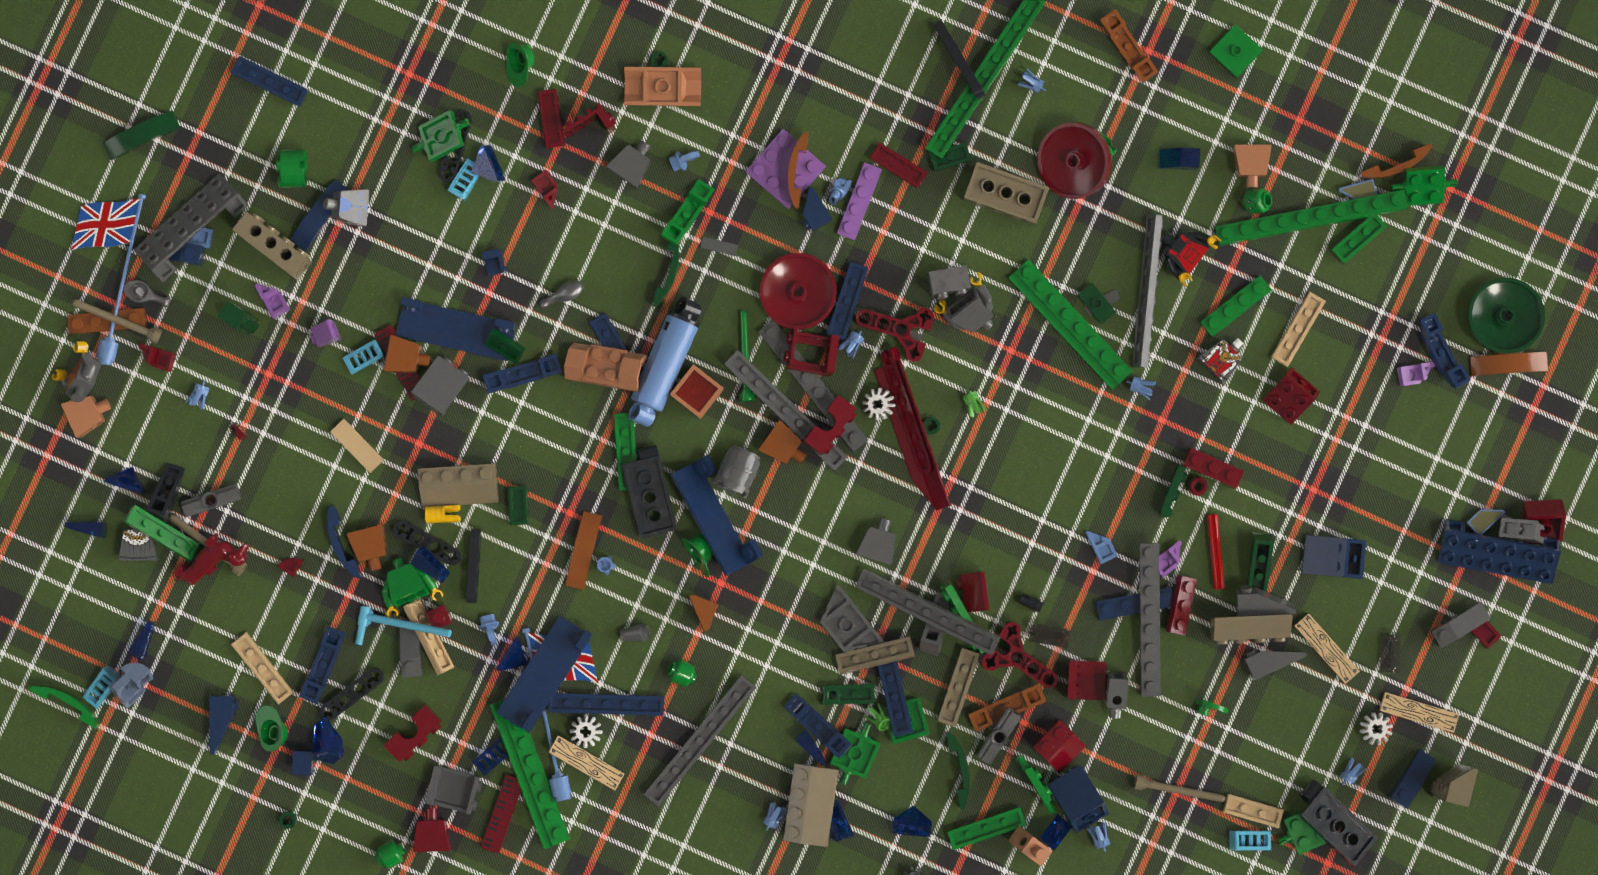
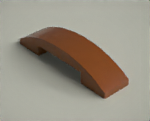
M1116 9L1100 19L1111 41L1142 83L1158 73V70L1142 51Z
M804 132L799 138L789 162L788 189L795 210H799L801 189L794 188L798 153H806L809 132Z
M1427 144L1410 152L1412 159L1383 172L1380 171L1377 165L1360 172L1358 177L1360 179L1375 180L1398 175L1404 172L1405 168H1411L1423 159L1432 148V144Z
M1547 352L1470 357L1471 376L1548 371Z
M583 512L565 586L581 590L585 589L602 515Z
M1036 684L968 714L977 732L997 723L1006 707L1020 713L1047 701L1040 685Z

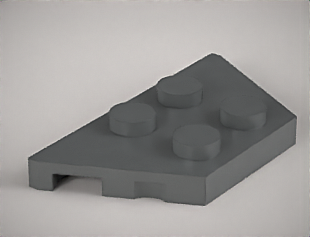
M837 585L820 623L842 651L848 652L885 643L841 586Z

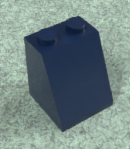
M1081 765L1070 768L1065 775L1053 778L1051 783L1048 784L1076 834L1109 814L1103 799Z

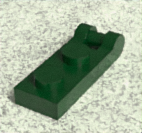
M1181 465L1176 466L1159 510V514L1163 518L1172 515L1171 505L1173 500L1177 501L1180 494L1178 487L1186 479V467Z
M874 684L820 685V691H822L821 705L875 703ZM830 691H836L835 699H830Z

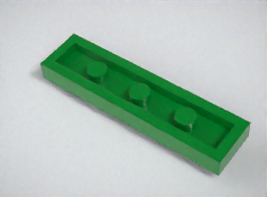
M1260 275L1203 319L1200 324L1212 338L1271 292L1272 289Z
M629 413L614 414L619 491L628 490L622 464L637 461L634 421L629 419Z
M136 505L131 507L124 520L125 524L187 561H191L199 546V543Z
M947 582L940 586L942 590L941 596L945 602H949L951 606L950 612L972 622L952 584ZM969 644L973 651L981 654L984 653V651Z
M1017 807L949 830L947 834L953 850L1017 829L1018 826H1026L1021 808Z

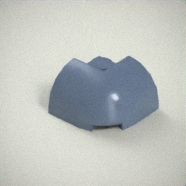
M129 663L121 667L123 675L118 677L109 687L114 696L127 709L146 691L144 686L147 682L153 680L151 670L141 663Z

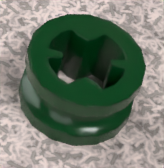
M655 52L651 57L652 66L667 67V55L663 52ZM657 56L665 58L662 65L654 63V60H657Z
M934 417L927 418L923 423L927 434L933 435L940 429V423ZM934 421V425L937 424V428L932 429V431L927 430L929 427H926V423Z
M292 811L284 812L279 818L280 825L285 829L293 828L297 824V815ZM291 815L293 823L286 825L283 818L284 816L288 817Z

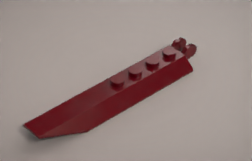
M895 347L890 348L888 351L884 350L880 353L884 367L874 370L879 387L883 389V393L889 390L890 393L887 397L894 396L890 403H894L896 406L889 407L893 411V414H889L910 477L936 511L949 507L951 505L900 360L901 355Z

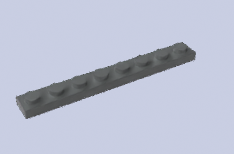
M1157 214L1147 215L1132 360V367L1148 368L1150 361L1149 348L1152 342L1151 328L1154 322L1153 308L1156 303L1155 288L1158 284L1157 269L1160 264L1158 258L1161 248V231L1163 229V215Z
M771 321L758 333L786 367L784 354L785 351H788L789 344H786L787 337L774 321ZM795 348L794 358L798 361L806 362ZM788 369L833 426L834 420L832 416L825 411L835 398L816 374ZM854 421L851 423L847 422L843 427L845 432L841 437L853 452L868 441V438Z
M737 350L724 365L803 441L815 425ZM832 442L834 446L828 454L820 455L816 451L814 452L835 471L847 456Z
M1139 543L1141 697L1161 696L1159 543Z
M866 569L862 570L856 588L990 655L994 653L1001 636Z
M741 675L644 795L659 807L751 695L756 686Z

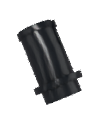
M1023 593L1018 604L1034 610V613H1040L1044 602L1041 599L1037 600Z

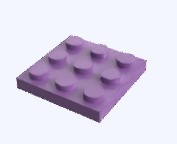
M782 129L745 172L789 210L792 207V202L788 189V168L797 140ZM808 150L806 153H798L794 188L801 189V195L826 168V165Z

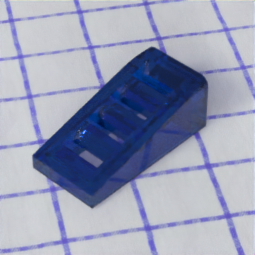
M105 522L64 523V527L99 538L107 537V523Z
M422 545L410 562L411 565L441 583H444L451 573Z
M149 620L129 650V654L140 661H144L156 623L153 620Z
M804 729L795 738V741L824 766L826 762L808 731Z
M501 737L472 761L484 776L508 757L507 753H504L498 746L499 743L503 745ZM493 748H495L497 752L501 755L500 758H498L494 754V752L492 751ZM488 753L496 761L495 763H492L486 755ZM481 759L489 765L488 769L480 762Z

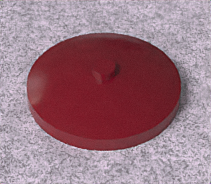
M1068 122L1056 126L1046 134L1038 150L1037 160L1040 175L1050 190L1061 197L1081 199L1093 195L1103 187L1109 177L1111 170L1109 146L1104 137L1095 128L1085 123Z
M791 253L775 260L765 271L760 284V299L767 315L778 325L792 330L795 327L797 330L809 329L821 323L832 311L836 300L837 290L832 272L820 259L805 253Z

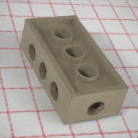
M977 162L963 201L1035 226L1049 187ZM985 183H989L993 186V190L991 192H987L983 189V185ZM1001 191H1010L1011 197L1004 198L1001 195ZM1026 196L1029 199V203L1027 205L1021 204L1019 197Z
M245 212L232 230L289 275L299 280L312 263L309 260L310 255L299 247L297 250L293 248L295 244L284 235L280 238L278 236L280 232L269 224L265 226L263 224L265 220L254 212L252 214ZM261 229V234L256 237V232ZM276 241V246L271 248L272 242ZM291 253V258L286 260V255Z

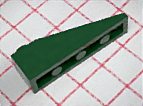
M1253 532L1247 585L1266 592L1274 547L1272 534Z

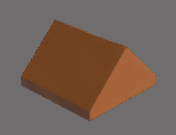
M690 595V600L704 631L709 630L719 604L696 595Z

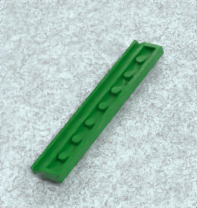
M1029 259L1008 278L1111 390L1133 372Z
M503 699L490 704L489 708L542 849L544 850L570 840L555 798L552 796L551 787L531 734H528L497 713L505 700Z

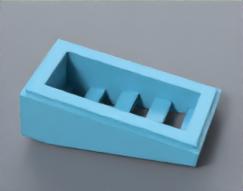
M467 158L447 191L465 201L484 168ZM468 165L477 170L476 174L467 169ZM464 172L473 177L472 180L463 176ZM460 179H462V180L468 182L469 185L466 186V185L460 183V182H459ZM456 186H460L461 188L465 189V191L461 192L457 190Z
M375 339L343 357V360L351 375L386 356ZM371 347L374 348L377 356H373L370 350ZM364 351H367L370 360L367 361L363 353ZM360 354L362 360L364 361L363 364L359 362L356 355ZM352 357L358 366L356 368L353 367L350 361Z
M107 665L102 668L82 698L98 709L111 693L109 687L121 675ZM101 680L104 681V682H105L107 685H109V686H108V687L105 686V685H104L102 682H100V681H101ZM97 686V687L100 688L104 693H101V692H100L98 689H96L95 687ZM91 692H93L100 699L97 700L95 697H93L91 695Z
M1271 831L1229 832L1230 850H1271ZM1245 835H1247V846H1245ZM1253 835H1255V846H1253ZM1261 835H1263V846H1261Z

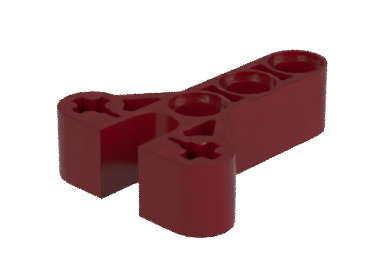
M922 308L917 314L902 320L869 310H860L857 313L856 323L859 327L896 338L904 349L906 359L909 362L916 363L922 358L926 343L912 339L910 333L913 329L930 332L934 319L931 309ZM924 312H927L928 317H930V320L927 319L926 322H924V325L922 326L923 321L920 315H923ZM867 314L870 317V321L863 324L859 321V316ZM884 319L888 322V327L880 329L877 322ZM904 325L907 331L905 334L899 335L896 332V327ZM917 344L916 349L919 356L913 359L909 351H913Z
M1015 622L1006 623L998 635L1008 643L1009 651L1006 654L994 651L992 655L985 652L981 659L982 667L985 670L993 671L998 667L1014 666L1046 688L1054 687L1058 682L1057 675L1024 652L1020 639V626ZM1008 626H1015L1016 634L1008 636ZM1014 652H1020L1022 655V659L1018 663L1012 661V654ZM994 656L993 662L995 665L987 667L986 658L991 659ZM1030 663H1035L1038 667L1037 672L1034 674H1030L1027 670ZM1046 674H1051L1054 678L1050 685H1046L1043 681Z

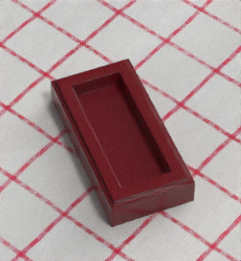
M1488 621L1470 631L1486 649H1489L1501 637L1499 632Z

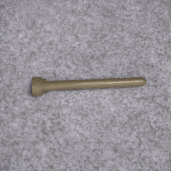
M77 299L72 302V305L76 308L147 336L152 343L157 344L161 336L162 330L159 328H146Z
M175 514L170 515L169 520L204 547H207L204 543L207 538ZM225 561L237 576H240L248 565L244 563L241 566H234Z
M1136 774L1133 788L1142 791V789L1151 788L1218 802H1224L1226 799L1222 794L1150 781L1140 774Z

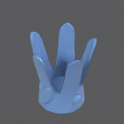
M1027 68L1029 73L1024 72L1023 78L1030 84L1020 81L1017 85L1030 89L1038 94L1040 89L1046 91L1042 87L1045 81L1037 78Z
M862 330L859 334L852 331L849 334L850 336L838 346V349L842 350L850 343L846 352L848 357L854 352V359L859 345L864 341V338L860 335Z
M1135 376L1133 382L1126 381L1132 384L1130 391L1138 392L1150 400L1146 395L1152 396V389L1144 385L1154 386L1156 381L1142 380Z
M205 380L202 385L195 383L194 390L185 403L189 401V405L195 406L200 398L199 408L204 410L205 399L210 389L204 386Z
M612 556L599 557L596 570L609 575V571L616 568V564L612 563Z
M1351 757L1345 771L1340 775L1345 780L1342 786L1346 781L1351 785L1354 784L1358 779L1357 777L1366 771L1367 768L1361 771L1363 765L1358 763L1350 771L1354 759Z
M770 802L767 816L763 821L768 826L766 831H768L769 827L774 829L778 827L780 820L787 813L785 807H777L775 809L776 803Z
M1100 822L1099 826H1096L1095 829L1093 826H1089L1087 830L1093 838L1096 849L1103 847L1106 852L1105 846L1111 844L1107 837L1106 822L1104 825L1103 822Z

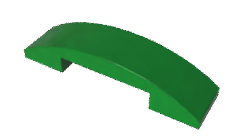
M698 179L689 192L688 197L660 236L677 246L715 189Z
M31 686L29 688L30 691L45 700L50 699L51 695H54L81 711L82 714L79 720L94 729L100 727L101 724L93 711L76 696L55 687Z

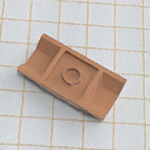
M624 67V105L701 106V68Z
M573 343L568 349L564 364L565 379L638 392V377L642 363L647 359V355L592 344Z

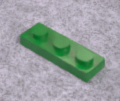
M1379 216L1368 217L1332 248L1331 251L1342 264H1345L1383 231L1387 225Z

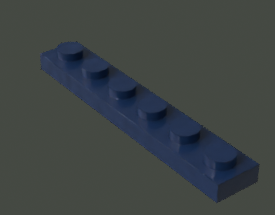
M555 693L548 704V712L664 716L665 696Z

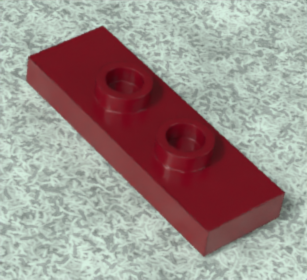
M557 90L538 91L546 149L565 146Z
M880 142L869 157L870 160L916 189L919 188L928 173Z

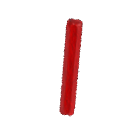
M1209 514L1207 515L1213 586L1215 590H1221L1225 586L1218 515Z

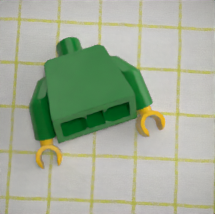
M402 558L392 562L395 570L387 573V579L382 590L385 605L389 608L387 617L392 618L391 610L395 611L398 617L400 611L397 607L430 594V590L432 591L431 596L433 600L437 601L434 597L435 592H440L443 597L442 591L436 588L435 581L427 571L421 567H414L412 563L405 565Z

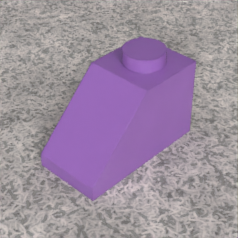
M331 319L311 328L310 338L313 345L316 344L318 347H323L341 340L336 323Z

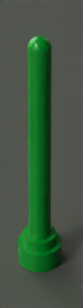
M741 310L739 313L741 354L749 360L747 312ZM743 383V389L739 394V402L755 401V394Z

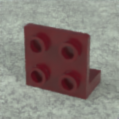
M1291 367L1277 385L1264 397L1263 401L1292 425L1316 400L1320 391Z
M1068 660L1066 699L1105 700L1106 662Z

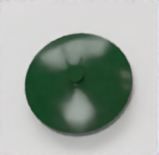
M1498 278L1485 283L1475 292L1468 306L1467 321L1473 337L1481 346L1497 354H1515L1530 347L1541 335L1545 324V308L1538 293L1527 283L1515 278Z

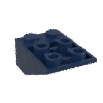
M1305 535L1302 573L1363 579L1366 541Z

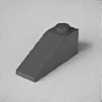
M1249 585L1236 588V610L1238 616L1296 614L1295 605L1290 601Z
M937 592L933 603L950 611L951 606L949 602H945L941 593ZM926 623L920 641V651L938 656L946 632Z
M1479 602L1431 629V632L1440 647L1443 648L1485 623L1491 617L1482 602Z
M399 627L402 678L424 676L421 642L415 630Z
M1255 649L1246 653L1247 657L1243 661L1252 680H1257L1306 657L1307 654L1306 652H1257Z

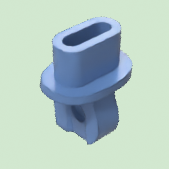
M677 151L676 155L670 157L669 160L674 171L686 170L687 162L700 157L699 151L683 155Z
M839 178L834 182L833 187L830 189L829 203L831 205H836L837 201L847 194L852 181Z
M494 614L480 617L481 625L479 629L487 631L491 645H496L494 629L499 626V622L496 621Z

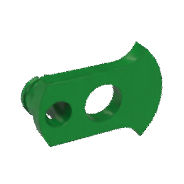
M1197 699L1195 704L1199 705L1196 713L1207 717L1209 710L1226 714L1229 711L1225 707L1206 700Z

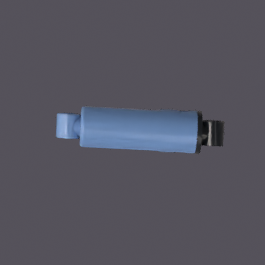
M682 297L675 305V313L668 312L638 380V392H633L631 399L637 402L632 405L629 411V419L631 421L649 427L655 419V411L661 412L700 326V324L694 322L701 314L702 307L700 304Z

